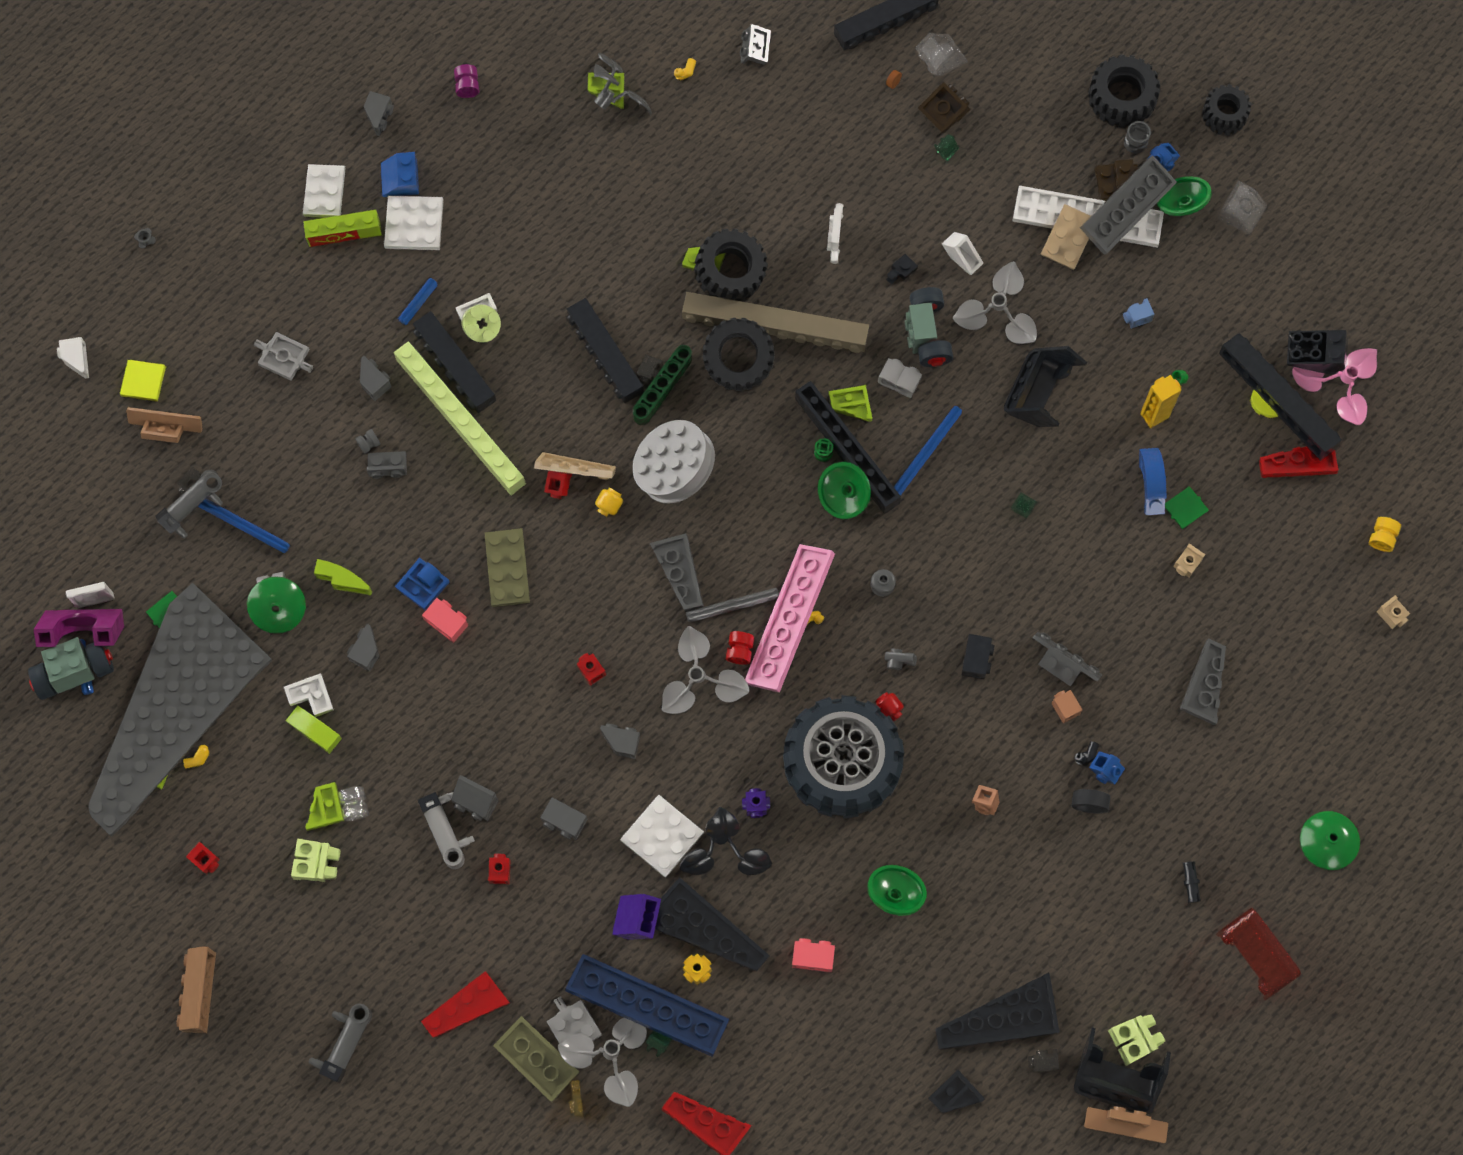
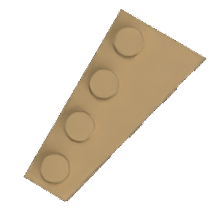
M542 452L535 461L534 469L596 476L600 479L608 480L614 476L616 467Z

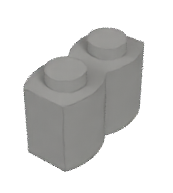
M888 358L879 375L878 383L911 398L921 380L922 374L915 367H905L900 360Z

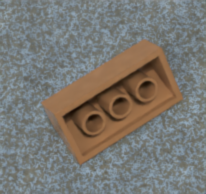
M209 947L188 949V954L184 956L186 971L181 979V985L184 986L183 994L179 997L181 1015L177 1016V1027L182 1032L207 1033L216 952Z

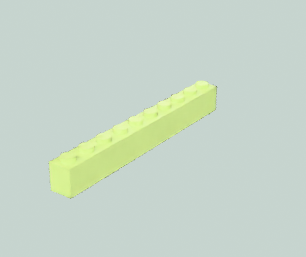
M408 341L394 352L397 362L507 492L512 495L526 484L523 475Z

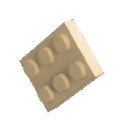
M1064 204L1041 255L1074 270L1089 239L1080 227L1091 216Z

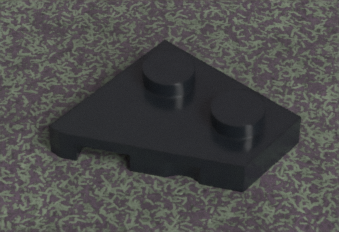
M959 1070L928 1098L941 1113L985 1100Z

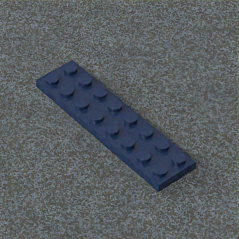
M582 954L565 988V991L711 1057H713L729 1022V1019L584 954Z

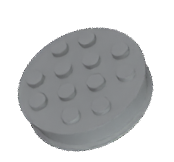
M674 420L658 426L643 439L635 453L633 476L637 485L652 499L661 503H676L691 497L705 484L712 472L715 461L713 443L699 427L689 421Z

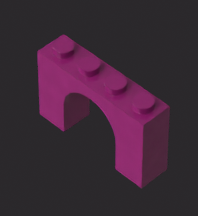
M122 609L45 610L34 628L36 647H56L60 638L65 634L82 630L93 631L94 646H113L124 628Z

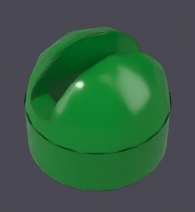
M1175 370L1172 373V378L1176 379L1180 385L1188 381L1189 377L1186 371Z

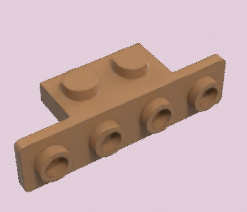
M130 407L126 410L129 424L144 425L140 433L142 439L178 443L183 431L202 432L200 416Z
M1116 1106L1108 1111L1088 1107L1086 1110L1085 1128L1159 1143L1166 1142L1168 1123L1152 1120L1151 1117L1146 1116V1112L1134 1110V1113L1126 1112V1108Z

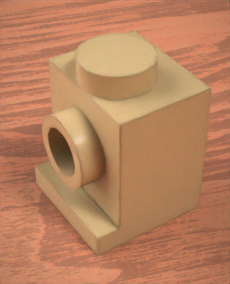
M1189 544L1176 561L1174 567L1180 575L1190 577L1203 560L1205 554ZM1186 558L1192 561V563H1188Z
M1396 595L1377 611L1392 629L1397 625L1399 628L1409 621L1407 617L1410 614L1397 600Z

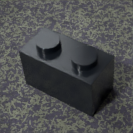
M969 634L962 676L985 679L986 674H990L991 663H988L989 656H993L995 645L991 644L992 638Z

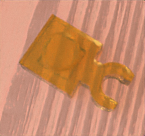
M571 1081L573 1101H569L570 1113H574L576 1118L584 1117L580 1081Z

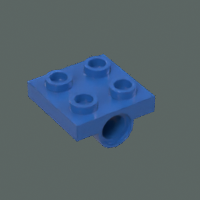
M419 557L395 588L426 611L450 581L432 564L426 563Z

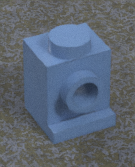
M1146 298L1140 305L1139 303L1131 305L1127 312L1123 313L1125 322L1129 323L1131 328L1151 322L1154 312Z

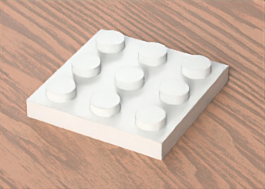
M388 196L385 249L440 250L443 197Z
M658 795L620 840L666 878L704 834V831Z

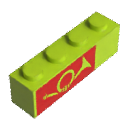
M377 210L303 221L305 238L309 247L382 235Z

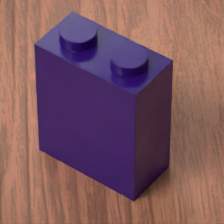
M646 894L620 896L612 935L628 940L653 939L661 899Z

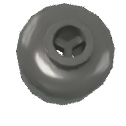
M878 570L871 577V590L878 596H888L895 589L896 579L889 570Z

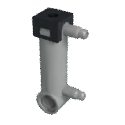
M434 792L419 799L418 803L444 862L451 869H459L465 861L461 848L475 840L473 836L459 841L455 837L442 804L451 800L453 792L440 797ZM452 854L459 855V859L456 862L449 861V857Z

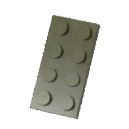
M523 529L486 532L485 544L491 606L530 603Z
M522 1016L493 1045L551 1103L580 1073L576 1068L566 1063L559 1051Z

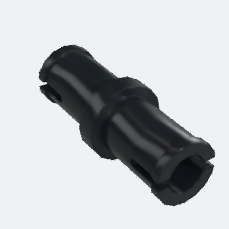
M1195 861L1182 863L1185 881L1183 882L1187 889L1188 903L1201 902L1198 887L1200 880L1197 879Z

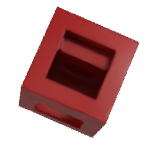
M548 470L544 492L551 493L550 497L561 499L562 496H567L570 478L573 473Z
M586 653L578 659L577 667L590 686L606 676L604 668L593 653L591 655ZM589 664L594 665L591 669H588L586 666Z
M200 842L186 856L206 875L208 872L213 873L219 866L217 862L220 859ZM204 858H209V860L205 864H203Z
M494 854V858H489L488 881L490 884H510L511 860L506 858L505 854ZM498 864L502 865V869L500 871L495 870V867Z

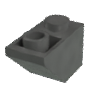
M370 91L364 104V109L375 134L380 136L381 132L386 129L388 115H392L394 105H392L390 97Z
M363 356L361 358L360 384L362 389L376 401L392 387L389 381L391 378L385 371L380 372L377 369L378 365L373 359L368 360Z
M366 624L365 628L360 629L356 643L349 647L347 657L350 662L370 672L380 655L374 632L371 626Z
M614 724L601 725V733L616 756L636 759L640 740V733L636 729L630 727L620 729Z

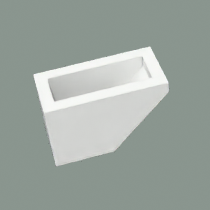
M954 232L942 243L949 257L969 275H972L983 264L982 259L967 235Z
M82 337L59 340L60 347L57 348L58 358H61L65 365L85 379L89 378L86 344Z

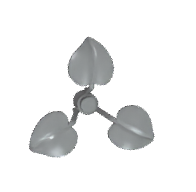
M1014 261L1003 266L994 276L993 288L998 293L992 296V303L989 304L986 310H984V306L980 301L971 299L964 302L953 316V320L959 326L969 330H978L987 323L985 314L991 308H994L996 311L1004 310L1011 321L1005 329L1006 336L1011 342L1016 344L1034 343L1037 337L1036 325L1030 316L1020 313L1013 319L1006 307V293L1015 295L1024 286L1023 276Z
M691 626L684 630L678 644L680 657L686 662L695 661L693 667L688 672L689 684L686 688L683 682L674 681L666 686L662 701V711L666 713L678 714L689 710L696 699L694 693L689 691L694 682L701 683L705 679L717 684L715 693L724 702L737 701L749 693V686L746 680L738 672L723 670L719 674V680L707 676L705 671L698 666V658L707 656L710 650V643L704 634Z
M622 1018L613 1027L612 1035L616 1040L606 1041L603 1048L600 1047L599 1050L592 1052L594 1049L592 1039L584 1034L573 1035L558 1045L559 1053L564 1061L570 1066L579 1069L589 1067L592 1063V1056L603 1053L606 1059L613 1061L615 1076H610L605 1081L604 1092L612 1102L626 1107H630L634 1103L638 1092L636 1077L630 1071L618 1073L617 1057L622 1044L629 1049H635L644 1043L647 1033L646 1027L629 1019Z

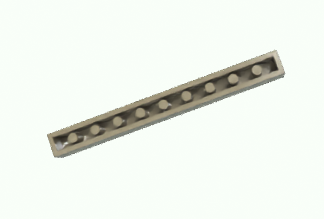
M686 292L682 310V319L690 323L697 321L707 326L720 325V322L724 320H731L730 318H747V320H753L762 326L768 335H774L779 339L790 338L795 339L799 343L807 341L812 342L816 346L829 345L834 349L845 348L854 353L865 352L869 332L868 324Z

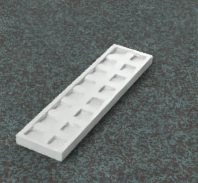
M1019 186L1013 222L1053 229L1064 204L1092 216L1106 201ZM1150 209L1120 241L1158 248L1164 212Z

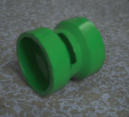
M821 438L815 443L814 456L818 461L827 462L832 458L833 444L829 439Z

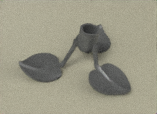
M598 53L599 58L611 66L612 73L610 75L603 67L595 64L594 77L604 78L608 81L594 102L606 110L611 102L615 104L621 97L629 96L643 105L651 116L652 112L648 103L636 93L629 90L624 91L615 98L613 97L615 93L609 89L611 83L619 85V82L613 76L616 70L622 73L623 69L608 56Z

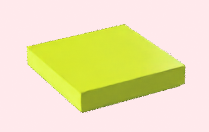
M128 360L120 395L122 397L158 402L166 369L165 365Z

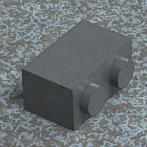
M551 798L540 817L544 827L551 831L554 828L561 832L560 835L568 840L571 838L576 840L588 820L585 814L554 798Z

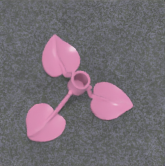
M1360 349L1350 353L1347 356V367L1342 372L1339 371L1337 374L1327 378H1323L1324 373L1297 367L1292 369V374L1296 383L1302 389L1309 392L1320 390L1322 382L1340 377L1342 382L1349 384L1347 397H1342L1338 400L1336 405L1337 412L1345 421L1361 425L1367 415V403L1360 394L1351 396V390L1357 377L1367 379L1376 372L1377 349Z

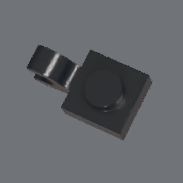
M904 254L892 264L893 270L887 274L888 278L886 280L890 284H893L899 277L905 280L918 269V265Z

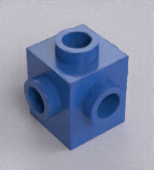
M1169 143L1156 146L1151 150V155L1149 156L1153 155L1167 172L1175 166V161L1180 157Z
M1100 751L1089 767L1097 775V780L1104 784L1108 782L1114 785L1125 769L1119 763V758Z

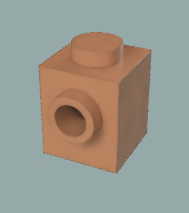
M1063 690L1054 695L1055 698L1052 701V705L1063 724L1081 714L1082 708L1071 690L1066 693Z

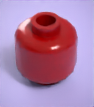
M886 692L875 701L876 705L881 708L880 711L886 717L890 716L893 722L903 715L901 711L904 705L894 693L888 694Z

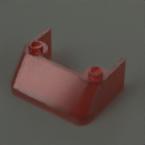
M1253 908L1245 911L1216 934L1218 937H1221L1226 945H1235L1259 977L1258 989L1264 995V1000H1267L1301 976L1298 966Z

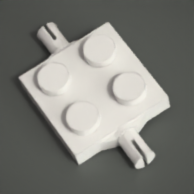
M841 203L836 204L834 215H830L827 251H831L830 262L832 264L838 263L840 253L838 248L841 218H843V204Z

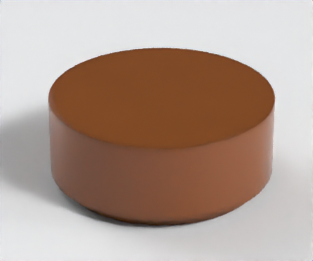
M893 70L887 78L886 85L894 89L900 82L902 73Z

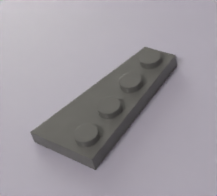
M682 534L650 543L685 612L704 607L688 535Z
M1208 638L1205 641L1180 710L1216 725L1218 722L1217 712L1220 705L1219 694L1222 687L1221 676L1224 669L1226 646Z

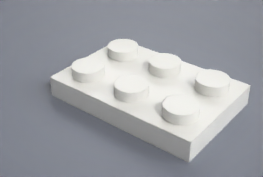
M308 164L303 207L304 217L327 218L341 215L345 166Z

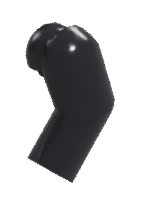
M1090 741L1086 752H1078L1075 755L1076 763L1086 765L1093 762L1099 744Z

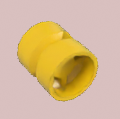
M1378 517L1374 526L1375 533L1371 534L1369 545L1383 552L1393 551L1396 543L1395 537L1399 535L1401 524L1388 517Z

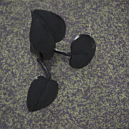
M719 807L706 824V833L711 837L708 853L703 848L689 852L681 861L679 868L682 872L694 875L707 873L714 865V859L710 857L713 853L714 843L722 845L727 841L741 860L737 867L743 874L757 875L763 873L771 867L772 861L766 851L758 848L748 850L744 857L739 853L731 840V837L735 836L739 831V823L729 811Z

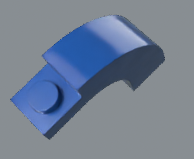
M1159 448L1139 449V467L1143 474L1145 489V514H1165V499H1167L1166 476Z

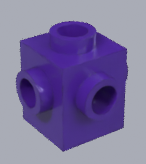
M755 788L746 792V798H742V809L747 811V816L761 818L763 815H767V809L770 808V797H766L765 791ZM752 800H760V802L754 804Z

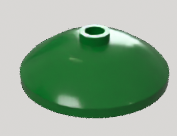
M1187 176L1175 179L1177 183L1157 202V206L1162 212L1171 216L1194 214L1204 208L1210 201L1212 196L1211 187L1207 181L1199 177Z
M838 462L830 465L824 470L819 479L818 495L820 502L829 514L840 519H850L860 515L866 509L871 495L870 483L866 474L858 466L849 462Z
M278 576L268 577L259 581L250 591L247 600V610L251 620L257 627L269 633H284L292 630L301 622L306 609L305 596L300 587L290 579ZM276 605L279 607V610L274 611L272 607Z
M1323 811L1314 814L1304 823L1300 833V845L1305 857L1315 866L1325 870H1338L1346 867L1356 858L1360 848V837L1357 828L1346 816L1333 811ZM1330 835H1334L1336 841H1332Z
M886 865L876 869L871 874L867 885L868 894L874 904L883 911L898 916L911 915L919 911L924 905L927 896L926 887L922 879L910 869L898 865Z

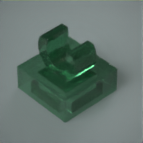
M949 134L945 138H941V142L938 145H934L936 151L946 161L959 149L954 137Z
M1020 492L1010 510L1027 519L1037 501Z
M653 1031L646 1041L649 1044L647 1051L649 1052L654 1047L658 1050L656 1056L659 1057L668 1048L672 1039Z

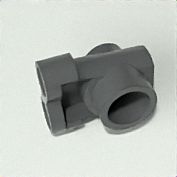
M892 648L891 652L885 653V661L887 662L888 669L902 670L903 664L916 666L917 656L914 653H902L903 650Z

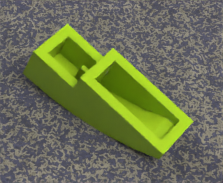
M317 559L314 575L317 579L331 581L332 587L336 590L366 595L372 594L370 587L351 571L337 564Z
M299 706L285 720L329 754L342 739L339 734Z

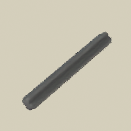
M772 588L687 611L686 617L688 622L705 619L778 599L779 592L777 588Z

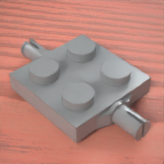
M276 332L267 344L258 339L254 343V347L263 350L258 365L292 381L300 368L309 373L313 369V365L304 362L309 352V347Z
M562 997L554 1000L560 1011L556 1016L549 1019L547 1023L559 1044L577 1034L587 1035L592 1041L602 1036L582 1000L571 1006H566Z

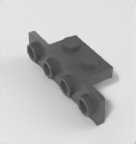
M1037 632L1033 636V639L1048 648L1038 665L1069 686L1074 683L1081 671L1095 681L1102 677L1097 667L1089 666L1083 662V658L1079 655L1069 653L1064 645L1053 642L1048 634Z

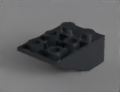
M1346 330L1289 331L1287 366L1324 374L1342 372L1347 367L1348 338Z

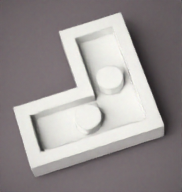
M321 673L284 687L290 706L309 700L315 717L334 711Z

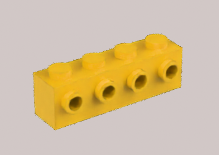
M1171 375L1166 378L1161 377L1154 382L1140 414L1150 428L1170 417L1181 392L1179 382L1173 379Z

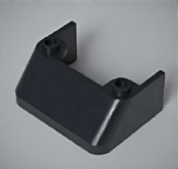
M1069 346L1035 348L1031 350L1026 356L1004 404V411L1037 427H1059L1060 423L1050 416V412L1044 409L1057 379L1067 378L1071 374L1073 366H1085L1087 361Z
M1092 1027L1083 1049L1074 1082V1090L1082 1096L1116 1107L1126 1108V1110L1132 1112L1134 1110L1146 1112V1115L1152 1113L1168 1075L1171 1052L1167 1051L1162 1065L1147 1063L1143 1066L1141 1072L1102 1060L1104 1052L1100 1046L1093 1044L1096 1028Z

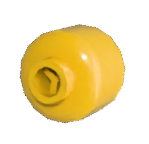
M608 488V490L603 489L595 501V505L599 508L598 512L606 517L608 514L616 515L623 503L622 494L611 488Z

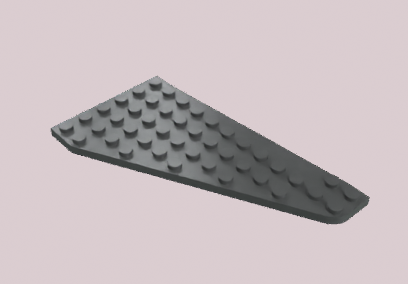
M193 583L168 606L89 802L91 817L111 837L137 812L139 806L248 683L272 662V659Z

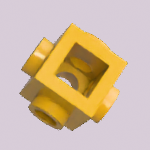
M697 953L695 956H689L684 961L683 971L685 973L683 976L690 983L694 981L696 985L700 982L703 984L711 977L712 969L710 965L712 963L704 955L700 957ZM696 964L701 966L699 971L693 969Z

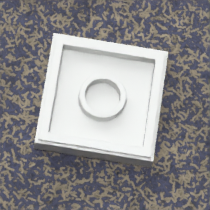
M105 582L66 591L67 598L76 608L114 600V594Z

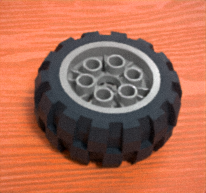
M842 695L841 699L831 700L828 697L816 701L815 706L810 709L805 708L795 718V723L792 728H789L785 739L783 761L789 785L793 787L797 797L806 806L810 805L817 809L818 813L829 817L841 815L844 818L859 817L860 813L866 811L872 812L881 806L888 796L892 795L898 785L903 769L904 748L903 741L897 732V726L890 716L886 717L880 711V707L870 701L864 703L856 700L854 696ZM844 729L850 730L848 736L844 735ZM833 732H839L842 735V737L840 739H834L831 737V734ZM857 734L861 737V740L854 742L850 737ZM824 735V737H825L829 742L821 741V740H819V739ZM868 741L871 744V747H861V745ZM827 747L830 752L823 755L819 752V749ZM865 752L869 755V758L862 760L858 754ZM847 754V760H840V755ZM825 760L824 765L820 766L817 769L815 768V762ZM835 765L837 771L830 773L827 770V766ZM860 765L871 770L867 776L860 769ZM848 768H855L857 773L849 775L846 770ZM839 774L844 775V785L836 784Z

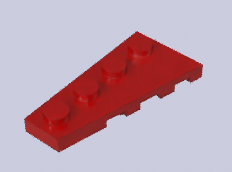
M1307 446L1302 448L1296 447L1292 451H1282L1260 457L1259 459L1261 478L1337 474L1339 471L1335 450L1321 461Z
M485 971L421 1022L431 1036L435 1038L480 1016L493 1012L502 1006H506L510 1002Z
M676 1092L671 1095L661 1109L720 1155H731L752 1126L740 1122L734 1117L717 1112L711 1107L708 1108L701 1105L699 1102Z

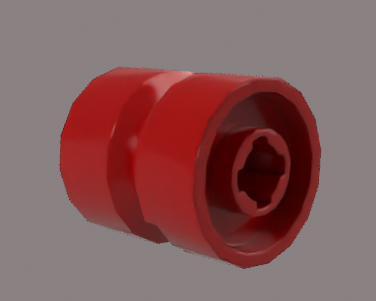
M730 632L728 644L731 647L727 648L725 659L735 664H750L752 652L749 649L753 648L754 636L746 632Z

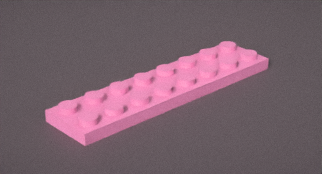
M799 545L745 680L748 685L780 693L835 553L833 551Z

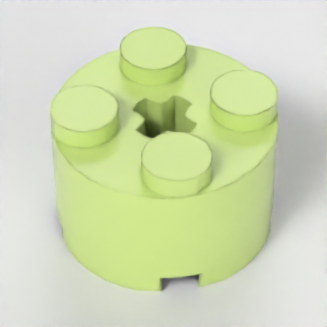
M478 304L470 307L463 314L462 328L470 339L477 342H488L499 333L501 327L500 317L492 307ZM484 318L483 322H485L486 324L485 326L479 328L477 320L481 321V319Z

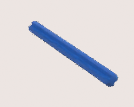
M953 406L895 484L894 488L900 496L962 414V410L959 407Z
M205 499L198 506L283 553H286L290 547L282 539L208 499Z

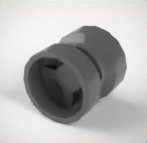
M372 429L368 430L365 435L355 438L364 454L368 453L372 447L381 445Z

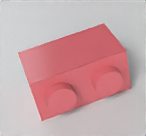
M436 598L422 614L424 621L454 643L468 627L467 617L460 611H457V613L453 611L451 604L443 599L441 601Z
M800 938L799 941H795L792 968L832 972L835 945H831V942L819 941V944L811 943L810 939Z

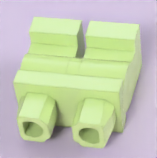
M297 839L296 859H294L291 873L293 880L303 879L325 882V879H336L337 867H329L328 861H339L340 849L330 847L329 843Z
M1152 1014L1144 1017L1140 1015L1108 1030L1116 1047L1129 1041V1044L1118 1049L1126 1066L1154 1052L1165 1042L1161 1032L1151 1035L1148 1028L1156 1025Z

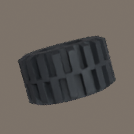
M1230 84L1227 87L1220 85V88L1215 87L1213 92L1210 91L1202 110L1203 121H1206L1205 125L1207 128L1211 126L1212 132L1216 130L1219 135L1222 132L1225 135H1229L1230 132L1235 134L1237 130L1240 131L1245 126L1251 111V102H1249V96H1245L1246 92L1239 90L1240 87L1236 86L1234 88ZM1218 106H1230L1234 109L1235 113L1224 114L1219 110Z

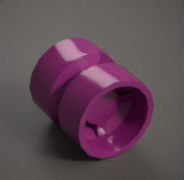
M469 64L457 66L454 69L455 82H457L455 84L456 95L461 98L477 96L479 94L477 68Z

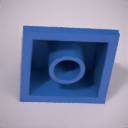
M415 152L396 153L381 163L383 197L419 194L418 164Z

